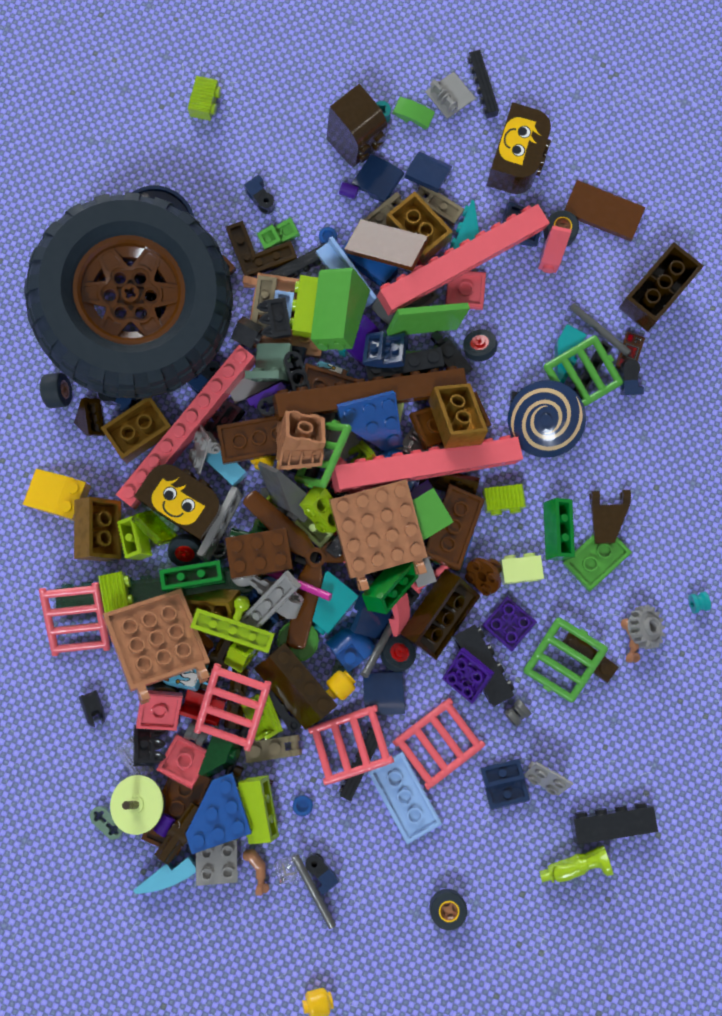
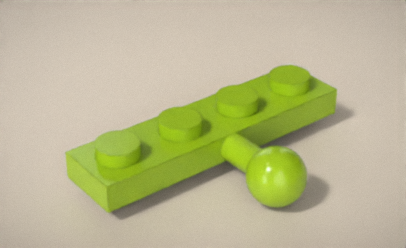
M238 596L234 600L236 610L233 619L199 608L196 609L190 626L191 629L267 654L269 653L275 633L240 622L243 612L250 607V601L246 596Z

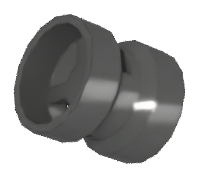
M519 699L514 702L511 708H507L503 712L515 727L521 724L522 719L528 718L532 714Z
M193 720L187 728L184 738L193 740L196 745L202 747L209 734L203 732L200 734L195 733L196 720Z

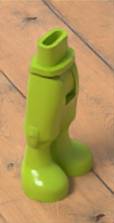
M604 845L598 846L585 854L577 853L570 858L548 865V869L539 871L542 883L550 880L552 883H555L554 880L557 882L570 881L585 875L587 871L594 868H600L606 876L614 875Z

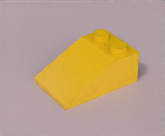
M36 469L22 505L74 521V500L88 497L91 486L86 482L68 476Z

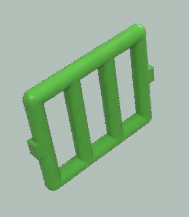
M596 335L589 337L543 366L550 380L560 382L553 368L562 363L581 395L584 407L623 384L621 376L612 363L614 361L612 355L607 354ZM591 345L595 347L614 380L606 386L584 350ZM578 354L598 388V391L591 395L588 394L569 361V358Z
M337 420L325 422V430L340 431L341 435L338 442L326 441L324 449L334 451L329 461L323 460L322 466H318L325 468L322 478L316 479L304 476L307 468L298 469L294 480L308 488H313V486L326 488L352 430L351 425L341 424Z
M558 617L531 656L523 672L542 684L543 688L548 692L553 691L572 703L607 653L608 647L589 636L588 632L583 628L578 629ZM562 627L597 649L598 651L592 660L555 638L554 636L559 628ZM552 644L587 666L582 676L577 675L544 654L548 645ZM539 660L577 683L571 693L534 671L533 668Z

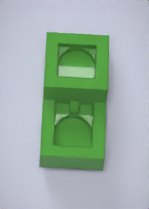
M399 97L392 114L407 123L412 121L424 130L429 127L435 113L426 106L404 97Z
M290 217L276 226L270 225L258 232L257 236L266 250L291 241L300 236V233Z

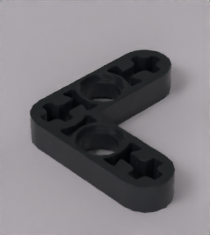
M296 351L287 352L283 359V365L291 388L289 392L296 391L300 387L311 389L300 354ZM290 356H292L293 359H297V361L295 362V368L300 369L290 372V370H293L292 363H288ZM295 374L302 376L303 382L301 384L293 382L292 377ZM273 396L265 397L258 402V414L263 417L275 415L274 407H270L268 412L265 409H261L263 403H266L268 406L273 405Z

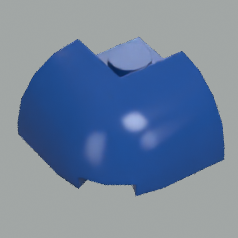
M350 627L338 631L324 642L348 673L369 659L376 646L370 637L354 633L350 630Z

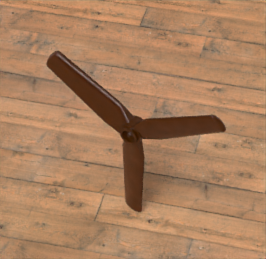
M258 491L250 492L243 500V504L269 530L283 528L288 530L291 552L304 557L307 563L300 573L298 580L321 589L323 583L321 566L324 563L345 562L343 553L339 558H333L324 551L329 543L322 548L314 547L308 534ZM317 552L320 554L321 560L319 563H313L310 560L311 553ZM298 589L296 593L300 594L304 601L297 618L290 619L286 644L294 649H304L319 597Z

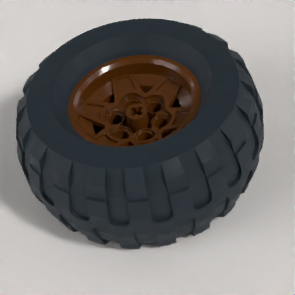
M125 193V195L114 196L104 194L96 196L94 200L82 205L79 203L71 207L62 218L53 222L45 230L42 240L34 248L30 256L29 269L24 284V296L26 299L28 321L42 350L61 372L80 386L105 396L146 399L175 391L193 378H196L206 369L219 352L227 335L232 315L233 293L230 271L227 262H225L220 252V247L212 235L202 228L200 222L188 212L175 208L172 203L157 197L152 199L144 197L139 193ZM125 262L134 263L132 264V266H128ZM156 272L163 279L164 283L154 281ZM102 273H104L106 280L97 282ZM117 276H124L126 278L122 284L116 283L115 279ZM138 276H143L146 278V281L143 284H138L135 282V279ZM108 293H114L116 298L113 301H108L105 299V296ZM153 293L157 298L154 301H148L145 297L147 294ZM134 294L135 297L127 298V295ZM94 305L106 308L103 319L97 313ZM167 306L162 317L158 319L155 308ZM118 310H124L127 313L124 318H118L115 314ZM144 310L147 315L141 319L136 316V312ZM129 323H133L139 331L128 332L123 331V329Z

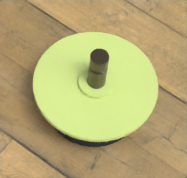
M133 775L125 778L116 786L111 796L110 812L112 819L120 830L128 834L139 835L150 831L159 822L165 810L164 793L157 783L147 776Z

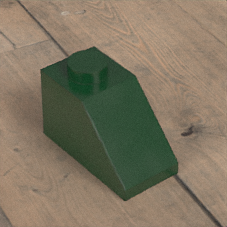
M212 736L198 774L211 777L234 765L240 756L241 746Z

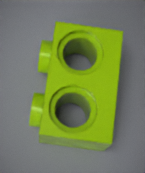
M313 487L299 505L304 510V514L315 524V528L318 531L334 533L337 529L329 500L334 498L326 488Z
M233 643L229 647L224 663L241 673L259 651Z

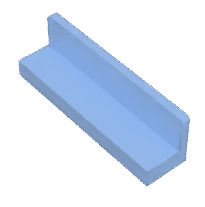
M333 236L330 237L328 243L316 250L315 253L327 269L354 268L370 289L365 309H367L377 299L376 295Z

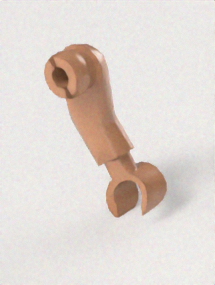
M625 618L621 621V627L626 629L629 635L628 619ZM629 635L630 652L626 656V662L636 663L640 660V655L637 653L639 645L634 643Z
M255 849L245 850L243 852V859L249 861L256 870L258 884L255 894L262 896L263 893L269 891V885L265 883L266 863Z

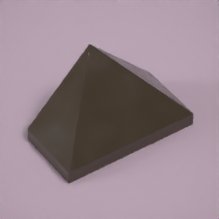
M82 398L74 424L86 436H105L101 429L104 423L100 399Z

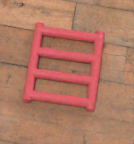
M98 582L92 583V586L55 590L39 589L52 656H58L59 653L100 648L108 651L111 649L108 630L102 617L105 612ZM93 594L94 604L50 608L49 598ZM96 612L98 622L59 627H54L52 618L54 616ZM100 631V641L58 645L56 635Z
M214 663L194 732L197 734L203 732L243 746L245 751H251L272 683L270 681L261 682L223 669L220 664ZM221 676L261 690L258 701L216 687L218 677ZM216 695L255 709L252 720L210 706L212 696ZM207 713L248 727L247 737L243 738L204 724Z
M450 697L392 741L396 747L399 746L425 781L424 785L427 790L434 787L486 746L482 740H478L452 705L453 700ZM445 710H447L473 745L464 753L437 718ZM429 722L432 723L457 757L448 765L421 730ZM414 734L441 769L433 777L429 775L405 742Z
M377 705L368 706L308 728L309 733L313 734L325 776L323 778L325 786L394 763V758L392 755H389L377 717ZM369 715L382 757L370 762L358 723L359 718ZM347 722L351 724L363 764L351 768L339 725ZM329 728L332 729L344 770L336 774H332L320 733Z

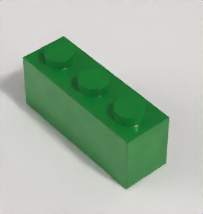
M554 498L543 502L546 560L564 561L574 558L572 499Z
M220 560L159 570L161 588L165 592L225 582L223 564Z
M413 561L384 569L369 586L370 589L365 590L362 594L367 611L388 614L419 577L418 574H415Z

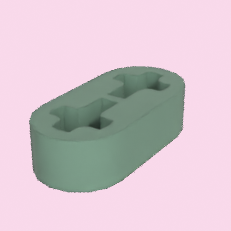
M97 806L91 811V822L107 838L114 840L123 835L124 832L119 828L117 829L118 834H111L112 828L108 823L112 826L116 824L107 807ZM96 811L104 812L103 818L106 820V822L103 819H96Z

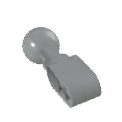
M258 576L232 579L240 587L252 586L261 596L276 582H270ZM295 592L276 612L287 619H296L304 601L303 597Z

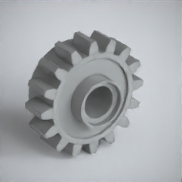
M649 605L636 607L635 611H631L628 619V632L631 639L640 648H645V650L659 647V644L663 643L661 637H665V634L662 632L665 626L661 623L663 618H659L660 612H655V607H650Z

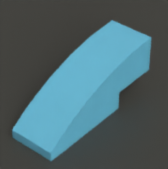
M221 450L217 454L207 453L205 462L231 486L236 487L248 475L238 463L223 465Z
M189 855L176 867L171 862L169 865L165 864L133 891L135 894L149 893L176 885L196 872V860L192 855Z

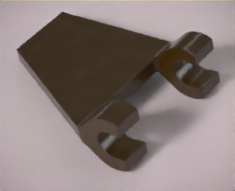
M622 490L619 493L621 504L600 505V491H591L589 501L592 511L594 544L615 543L631 504V490Z

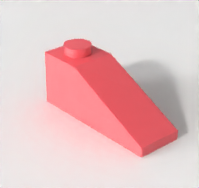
M552 226L542 249L538 269L545 273L557 272L571 234V229Z

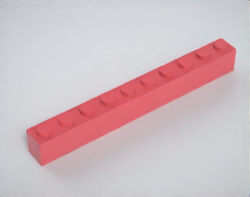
M539 204L533 207L529 205L521 210L519 215L512 214L506 219V222L502 224L498 222L490 228L491 230L479 232L475 235V239L471 241L466 239L459 244L460 247L448 249L443 253L442 257L438 258V256H435L428 261L427 265L415 267L409 275L404 273L396 278V282L392 284L388 282L379 288L380 291L377 298L389 316L395 313L397 309L406 307L538 234L550 222Z
M241 345L237 346L115 494L133 509H137L141 502L134 495L149 473L157 466L174 464L192 442L196 431H199L200 425L205 426L234 388L245 377V371H250L255 365L256 359L254 355Z
M510 435L494 441L493 438L484 439L481 445L440 449L437 446L429 448L428 451L424 452L421 449L413 450L410 454L403 455V452L392 454V457L386 458L384 455L373 457V460L367 461L366 458L354 460V463L348 464L347 461L337 462L331 479L334 493L337 494L379 487L406 479L409 482L512 465L523 460V455L518 437L511 438Z

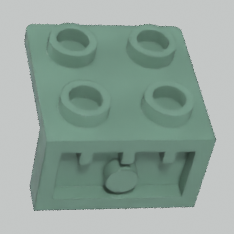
M259 343L256 347L255 368H253V371H245L244 379L254 382H289L283 365V359L287 352L292 351V344Z

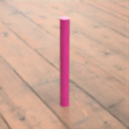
M279 572L267 575L279 579L284 573ZM296 579L302 585L299 589L325 600H331L332 593Z

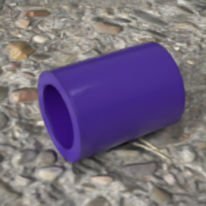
M342 182L339 194L355 200L359 187Z
M164 813L153 830L160 836L166 837L176 820Z

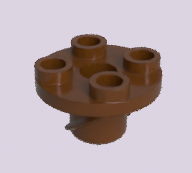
M474 558L467 564L465 579L481 591L483 595L489 596L500 588L502 566L496 559Z

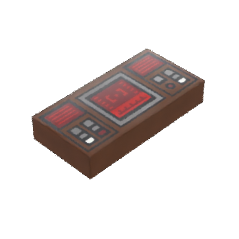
M627 331L623 344L631 350V353L626 357L623 353L619 352L615 368L620 369L621 363L627 359L638 361L645 337Z

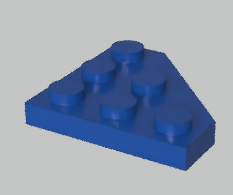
M394 391L337 404L339 422L351 425V431L384 451L403 447L396 393Z
M233 772L212 780L185 834L191 854L252 834Z

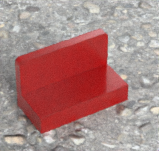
M187 689L185 701L179 714L197 720L205 691L198 689V691ZM213 695L210 706L225 710L227 699ZM207 713L205 723L218 726L221 718Z

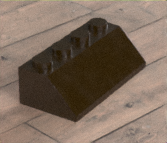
M445 569L400 634L437 660L480 598V595L461 577Z
M285 642L254 667L255 671L264 681L272 683L271 690L305 730L323 719L338 706Z

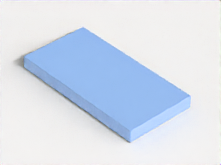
M400 752L393 756L394 763L368 771L406 844H409L439 827L442 823L404 753Z

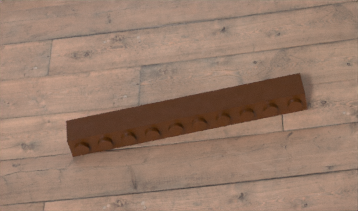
M451 366L444 371L431 369L428 370V373L422 374L421 371H415L407 376L394 374L391 378L384 379V376L372 378L371 381L357 379L353 381L354 383L346 384L345 381L337 382L334 384L335 386L328 387L327 384H320L315 386L314 389L300 387L292 392L284 389L277 391L272 400L276 421H282L285 411L294 410L307 415L338 413L337 404L389 391L396 393L397 404L428 400L434 387L467 384L464 368L457 369V366Z

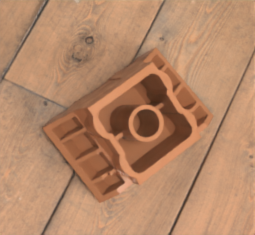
M294 410L285 411L282 421L277 422L276 469L292 470L322 466L324 446L326 444L325 418L316 414H302Z

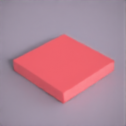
M469 271L447 283L445 305L468 303L470 309L483 310L486 272Z
M148 690L150 695L149 702L142 705L139 702L136 729L177 731L183 698L182 692Z
M176 734L165 753L166 758L160 762L156 771L192 790L200 776L198 773L207 749Z

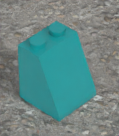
M327 571L324 575L321 589L332 593V598L330 601L318 598L312 621L315 624L313 628L321 635L326 633L329 636L357 602L359 596Z

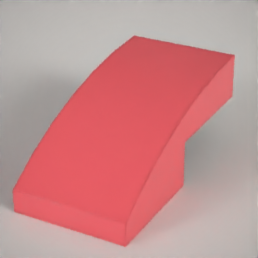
M407 593L393 606V616L389 618L394 637H397L402 632L410 619V605Z

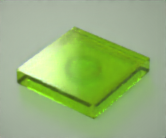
M152 510L134 514L131 518V521L157 546L168 544L175 536H178Z

